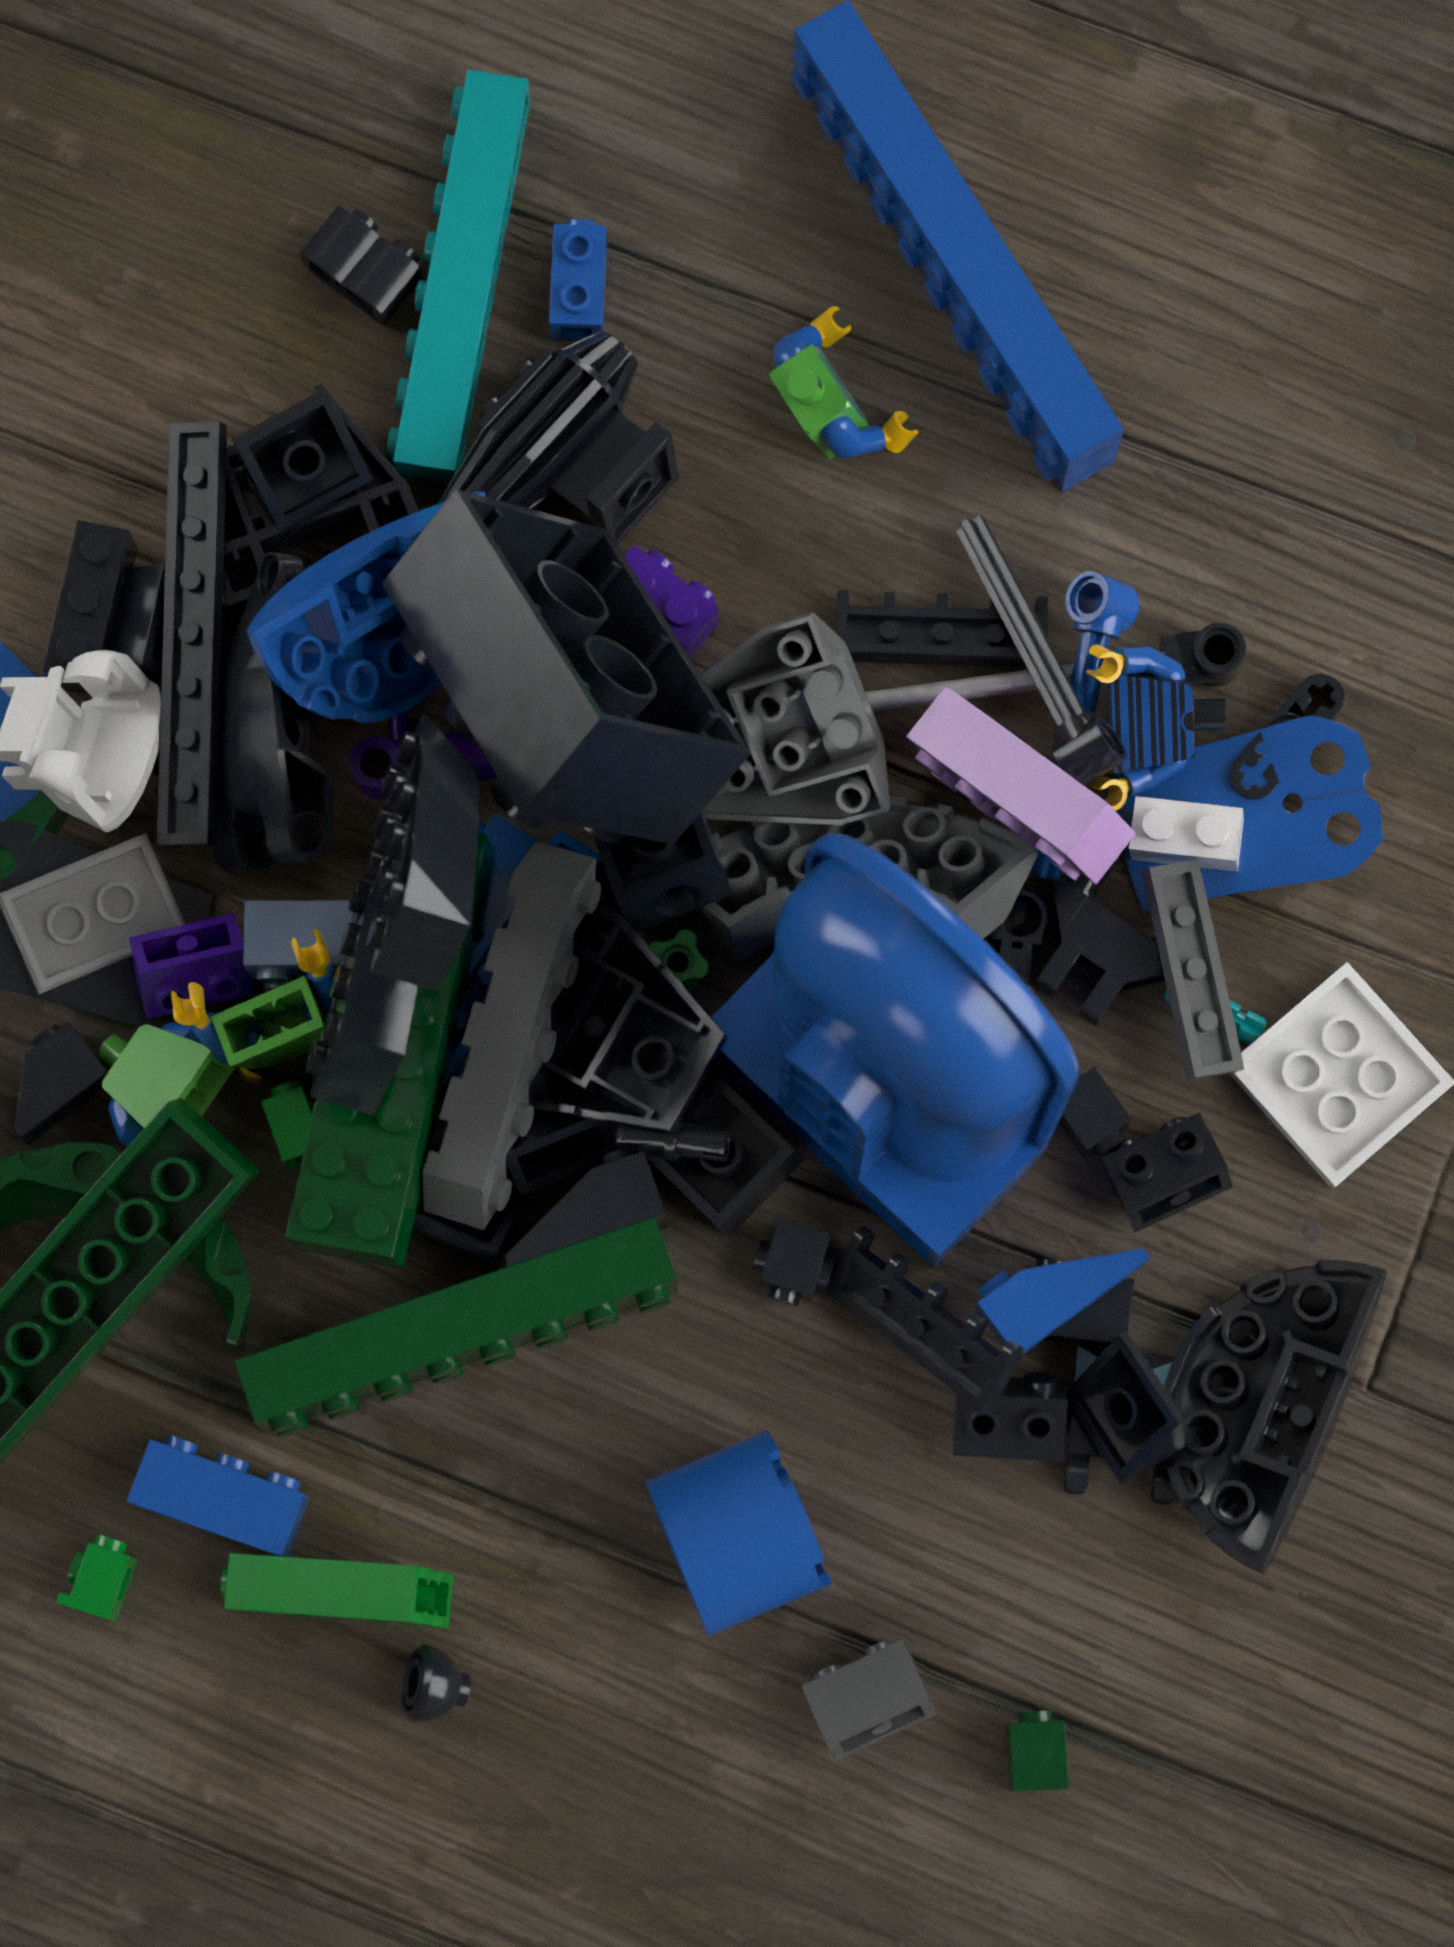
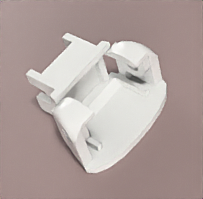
M96 650L75 657L72 662H68L66 671L61 666L50 668L48 677L2 678L0 688L11 697L0 729V761L19 765L5 767L2 777L15 790H42L60 810L106 833L117 829L128 818L142 796L160 748L162 689L159 685L150 681L128 655L110 650ZM61 683H80L93 697L92 700L82 702L81 707H79L62 689Z

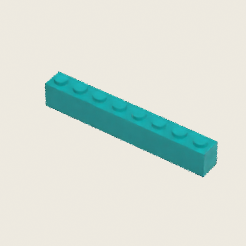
M467 69L464 87L456 86L454 90L451 116L458 118L455 135H446L442 155V165L449 166L446 184L437 183L435 189L433 214H439L440 216L437 231H428L424 248V262L430 263L427 281H418L414 309L421 312L418 330L410 329L406 342L405 359L412 361L409 379L400 378L396 395V409L403 411L399 428L391 427L387 442L386 457L393 459L395 470L402 478L448 485L465 455L531 102L529 79Z

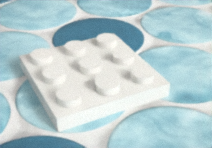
M1348 962L1241 1053L1244 1070L1230 1074L1332 1190L1454 1085V1080Z

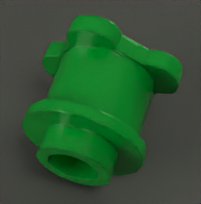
M684 929L678 931L675 938L664 943L660 941L652 942L649 947L686 990L690 992L707 976L709 963L696 948V935L692 931ZM675 960H683L688 964V967L682 972H674L669 968V965Z

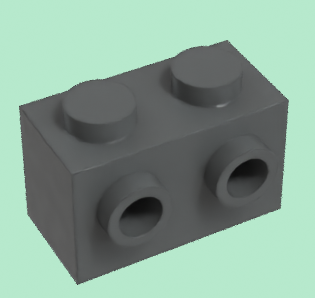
M902 1639L895 1643L886 1641L875 1644L863 1653V1658L845 1666H828L818 1671L813 1676V1681L801 1686L824 1741L837 1761L937 1715L915 1662Z

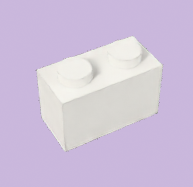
M1135 796L1131 829L1136 834L1129 842L1131 860L1165 864L1199 860L1200 868L1238 872L1244 824L1243 808Z

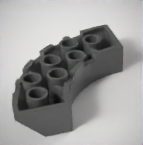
M889 796L890 809L888 812L842 825L750 821L751 825L720 838L718 832L715 833L713 838L734 894L691 911V913L709 937L738 962L743 964L756 953L774 943L775 928L780 911L790 893L804 879L806 851L817 839L825 834L837 833L864 843L899 866L934 894L975 933L984 939L1007 919L1038 854L1037 850L1024 840L983 817L978 822L956 814L952 806L939 804L938 809L908 804L907 798Z

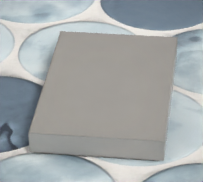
M146 833L0 893L1 910L38 995L132 956L129 937L185 924Z

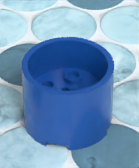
M768 1430L644 1481L708 1637L832 1585L828 1572H825L821 1564L825 1560L804 1507L785 1467L782 1466L779 1460L781 1458L779 1450Z

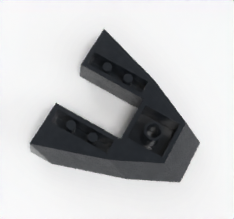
M424 712L414 733L405 730L396 755V762L400 763L399 766L390 763L385 773L380 795L386 796L387 800L385 806H380L374 822L372 837H375L376 840L365 865L364 881L357 879L350 897L348 911L354 912L355 916L353 923H347L340 943L339 954L344 955L342 965H339L331 986L330 997L333 998L331 1008L324 1022L320 1041H314L306 1065V1072L314 1074L310 1097L373 1116L405 1055L418 986L438 991L471 926L479 832V773Z

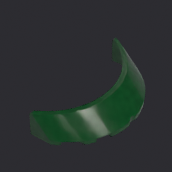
M70 1142L59 1143L56 1146L36 1149L23 1154L19 1152L0 1160V1230L35 1218L68 1214L123 1152L117 1151L112 1145ZM222 1217L189 1253L186 1259L204 1278L222 1308L229 1326L226 1344L233 1350L244 1352L252 1291L248 1271L239 1245Z

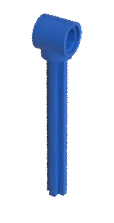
M1087 571L1076 576L1069 585L1065 605L1068 614L1074 620L1073 630L1081 633L1071 684L1086 712H1095L1101 682L1087 675L1086 670H1097L1103 664L1104 658H1097L1089 654V649L1096 644L1108 649L1110 639H1119L1120 633L1127 630L1137 617L1139 598L1136 590L1131 585L1094 571ZM1055 759V760H1054V764L1059 767V765H1058V763L1056 762V759ZM1036 849L1038 856L1032 866L1031 876L1052 881L1060 880L1062 872L1050 863L1049 858Z

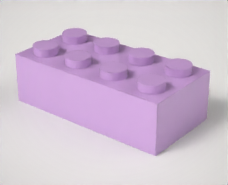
M948 686L943 688L906 736L920 750L915 759L929 769L936 779L955 793L959 791L994 822L998 820L1010 829V832L1035 849H1038L1050 859V863L1074 881L1082 874L1097 884L1136 834L1106 801Z

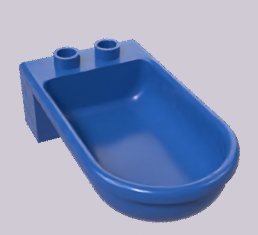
M837 833L825 834L817 839L806 851L804 879L788 896L776 923L774 953L711 1017L728 1037L714 1062L933 1269L1044 1154L1079 1075L1076 1055L1060 1027L1036 996L998 954L950 908L899 866L864 843Z

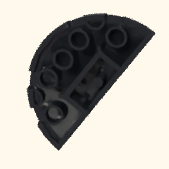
M1318 1260L1314 1266L1290 1270L1277 1267L1260 1273L1243 1282L1240 1291L1225 1300L1219 1307L1211 1306L1193 1325L1172 1361L1164 1388L1186 1420L1194 1440L1167 1457L1168 1465L1166 1469L1172 1486L1182 1506L1190 1512L1197 1524L1204 1530L1205 1536L1213 1544L1243 1566L1262 1575L1267 1571L1283 1542L1331 1438L1370 1332L1387 1276V1270L1345 1260Z

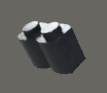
M338 205L300 251L302 265L326 285L346 297L353 305L373 320L384 326L416 287L418 281L422 279L421 268L417 264L419 257L404 242L395 239L391 243L380 237L376 233L379 229L377 224L361 210L354 209L351 213Z

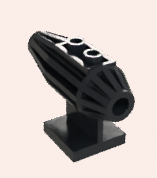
M599 331L555 352H551L546 348L536 360L531 359L524 363L514 378V384L501 398L494 397L482 410L479 422L477 423L479 432L436 505L445 502L455 489L470 493L476 491L485 492V496L488 498L530 509L553 492L590 520L592 526L606 529L618 546L679 478L672 434L656 422L646 432L622 414L638 369V362L631 351L613 335L605 331Z

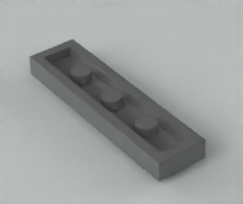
M1199 860L1149 867L1142 871V877L1187 1081L1244 1070L1243 1059Z

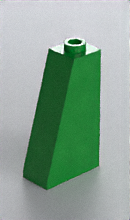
M229 1553V1563L221 1577V1593L225 1598L224 1609L241 1612L449 1629L454 1574L414 1565Z

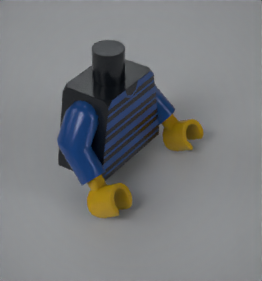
M1096 644L1089 649V654L1097 658H1104L1100 668L1097 670H1086V674L1100 682L1106 683L1107 722L1117 733L1127 754V759L1109 771V774H1117L1115 779L1101 776L1090 784L1091 788L1098 790L1108 787L1109 794L1105 801L1115 811L1123 807L1127 798L1154 788L1183 769L1187 759L1195 757V731L1226 730V698L1194 699L1193 674L1185 672L1179 662L1151 646L1117 648L1111 651Z

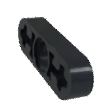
M1314 674L1307 677L1264 728L1301 718V714L1306 710L1312 698L1308 693L1309 690L1315 694L1320 693L1323 689L1329 692L1330 697L1327 703L1331 709L1329 710L1321 706L1312 716L1334 721L1345 702V693L1342 685L1334 677L1327 674ZM1292 708H1294L1298 715L1290 713L1289 711ZM1261 731L1235 760L1230 770V783L1237 794L1247 799L1263 798L1270 794L1279 784L1272 763L1263 774L1269 781L1263 789L1258 785H1253L1248 790L1241 784L1245 777L1240 771L1241 766L1246 763L1253 767L1264 756L1262 753L1255 751L1257 745L1261 741L1264 742Z

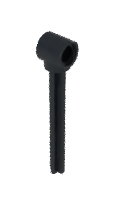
M982 515L977 516L973 520L967 518L960 523L961 528L956 532L1058 726L1054 732L1057 742L1052 745L1056 762L1063 771L1086 787L1127 759L1126 750L1117 733L1104 718L1095 712H1086L985 518Z

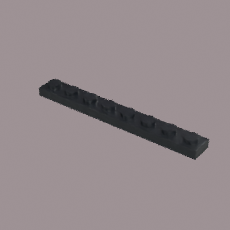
M221 421L170 423L157 821V845L164 848L215 847L227 425Z

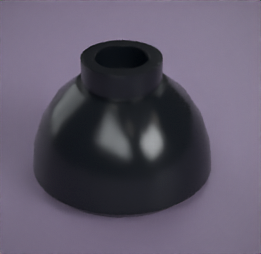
M420 1645L410 1655L403 1675L401 1701L407 1718L412 1722L431 1721L445 1715L454 1705L464 1706L470 1694V1675L460 1672L454 1660L444 1651L434 1646Z

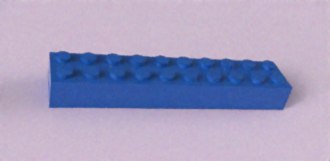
M846 0L794 30V51L791 52L794 67L793 72L790 73L795 89L803 100L812 99L820 112L817 114V120L823 133L830 142L838 140L847 154L843 157L849 174L857 184L864 181L873 195L870 203L877 218L884 226L891 224L899 236L900 240L897 241V246L903 259L910 268L918 266L927 280L924 283V288L931 303L938 311L945 308L954 322V325L951 326V331L956 342L963 352L968 353L972 351L982 366L978 368V373L985 388L992 396L999 393L1009 409L1005 412L1010 427L1018 438L1022 439L1026 436L1036 451L1033 454V460L1042 477L1047 482L1054 480L1060 491L1063 492L1115 462L1124 428L850 1Z

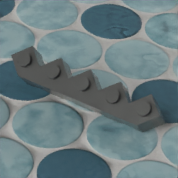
M535 841L512 874L506 895L515 897V904L510 912L507 925L504 928L496 927L484 969L491 971V981L482 1003L474 1001L461 1043L468 1046V1056L465 1061L464 1070L459 1077L451 1076L439 1119L446 1121L442 1146L439 1153L429 1150L423 1169L425 1212L484 1230L496 1211H503L508 1203L512 1183L506 1179V1155L519 1136H526L533 1121L534 1107L529 1105L528 1081L541 1062L546 1063L549 1061L555 1048L556 1032L551 1030V1006L564 987L570 988L577 975L579 960L578 957L573 956V932L586 913L592 914L599 902L601 884L595 881L596 858Z

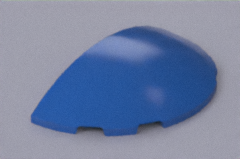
M473 492L474 494L485 496V492ZM445 502L386 524L328 554L284 585L254 617L247 629V634L261 665L272 681L293 698L299 706L316 715L335 720V718L353 719L356 722L369 723L385 720L407 711L428 697L442 684L434 671L417 662L402 645L399 634L406 623L382 585V582Z

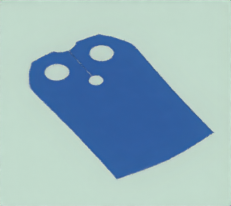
M1301 717L1195 747V757L1187 759L1183 769L1154 788L1135 795L1139 797L1243 808L1244 824L1238 872L1200 868L1207 899L1346 876L1366 861L1383 841L1379 802L1373 801L1367 794L1366 789L1363 788L1365 787L1364 779L1366 773L1371 767L1360 734L1339 722L1322 717ZM1261 732L1264 741L1257 745L1255 751L1262 753L1264 756L1253 767L1246 763L1241 766L1240 771L1245 776L1241 784L1248 790L1253 785H1258L1263 789L1269 782L1263 774L1271 763L1275 769L1279 784L1270 794L1263 798L1247 799L1237 794L1230 783V770L1235 760L1258 733ZM1324 742L1337 744L1345 755L1342 769L1333 775L1324 776L1317 773L1310 763L1313 749ZM1290 793L1297 794L1302 800H1306L1303 801L1301 809L1295 813H1289L1283 807V799ZM1135 796L1127 798L1123 807L1116 811L1130 828L1132 827ZM1347 812L1353 814L1358 819L1360 834L1354 843L1340 846L1328 838L1326 825L1334 814ZM1128 843L1123 850L1125 862L1142 910L1147 911L1150 909L1142 871L1149 867L1166 864L1131 860Z

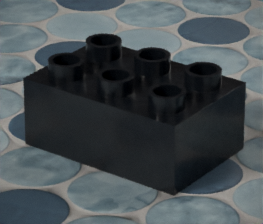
M455 489L382 582V585L406 623L399 634L402 645L417 662L437 674L451 698L445 707V715L448 722L465 740L482 749L498 776L491 785L493 797L509 816L523 825L541 828L550 820L581 826L596 838L609 843H616L624 835L674 845L751 755L743 739L606 529Z

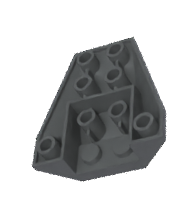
M814 612L763 627L701 673L702 678L751 752V755L703 809L706 819L842 825L889 811L890 797L882 733L847 644Z

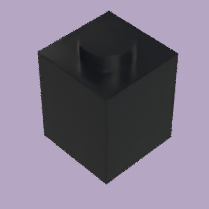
M1093 1067L1078 1077L1058 1123L1084 1158L1094 1150L1102 1157L1111 1152L1115 1146L1124 1142L1127 1138L1122 1131L1128 1128L1132 1119L1096 1068Z

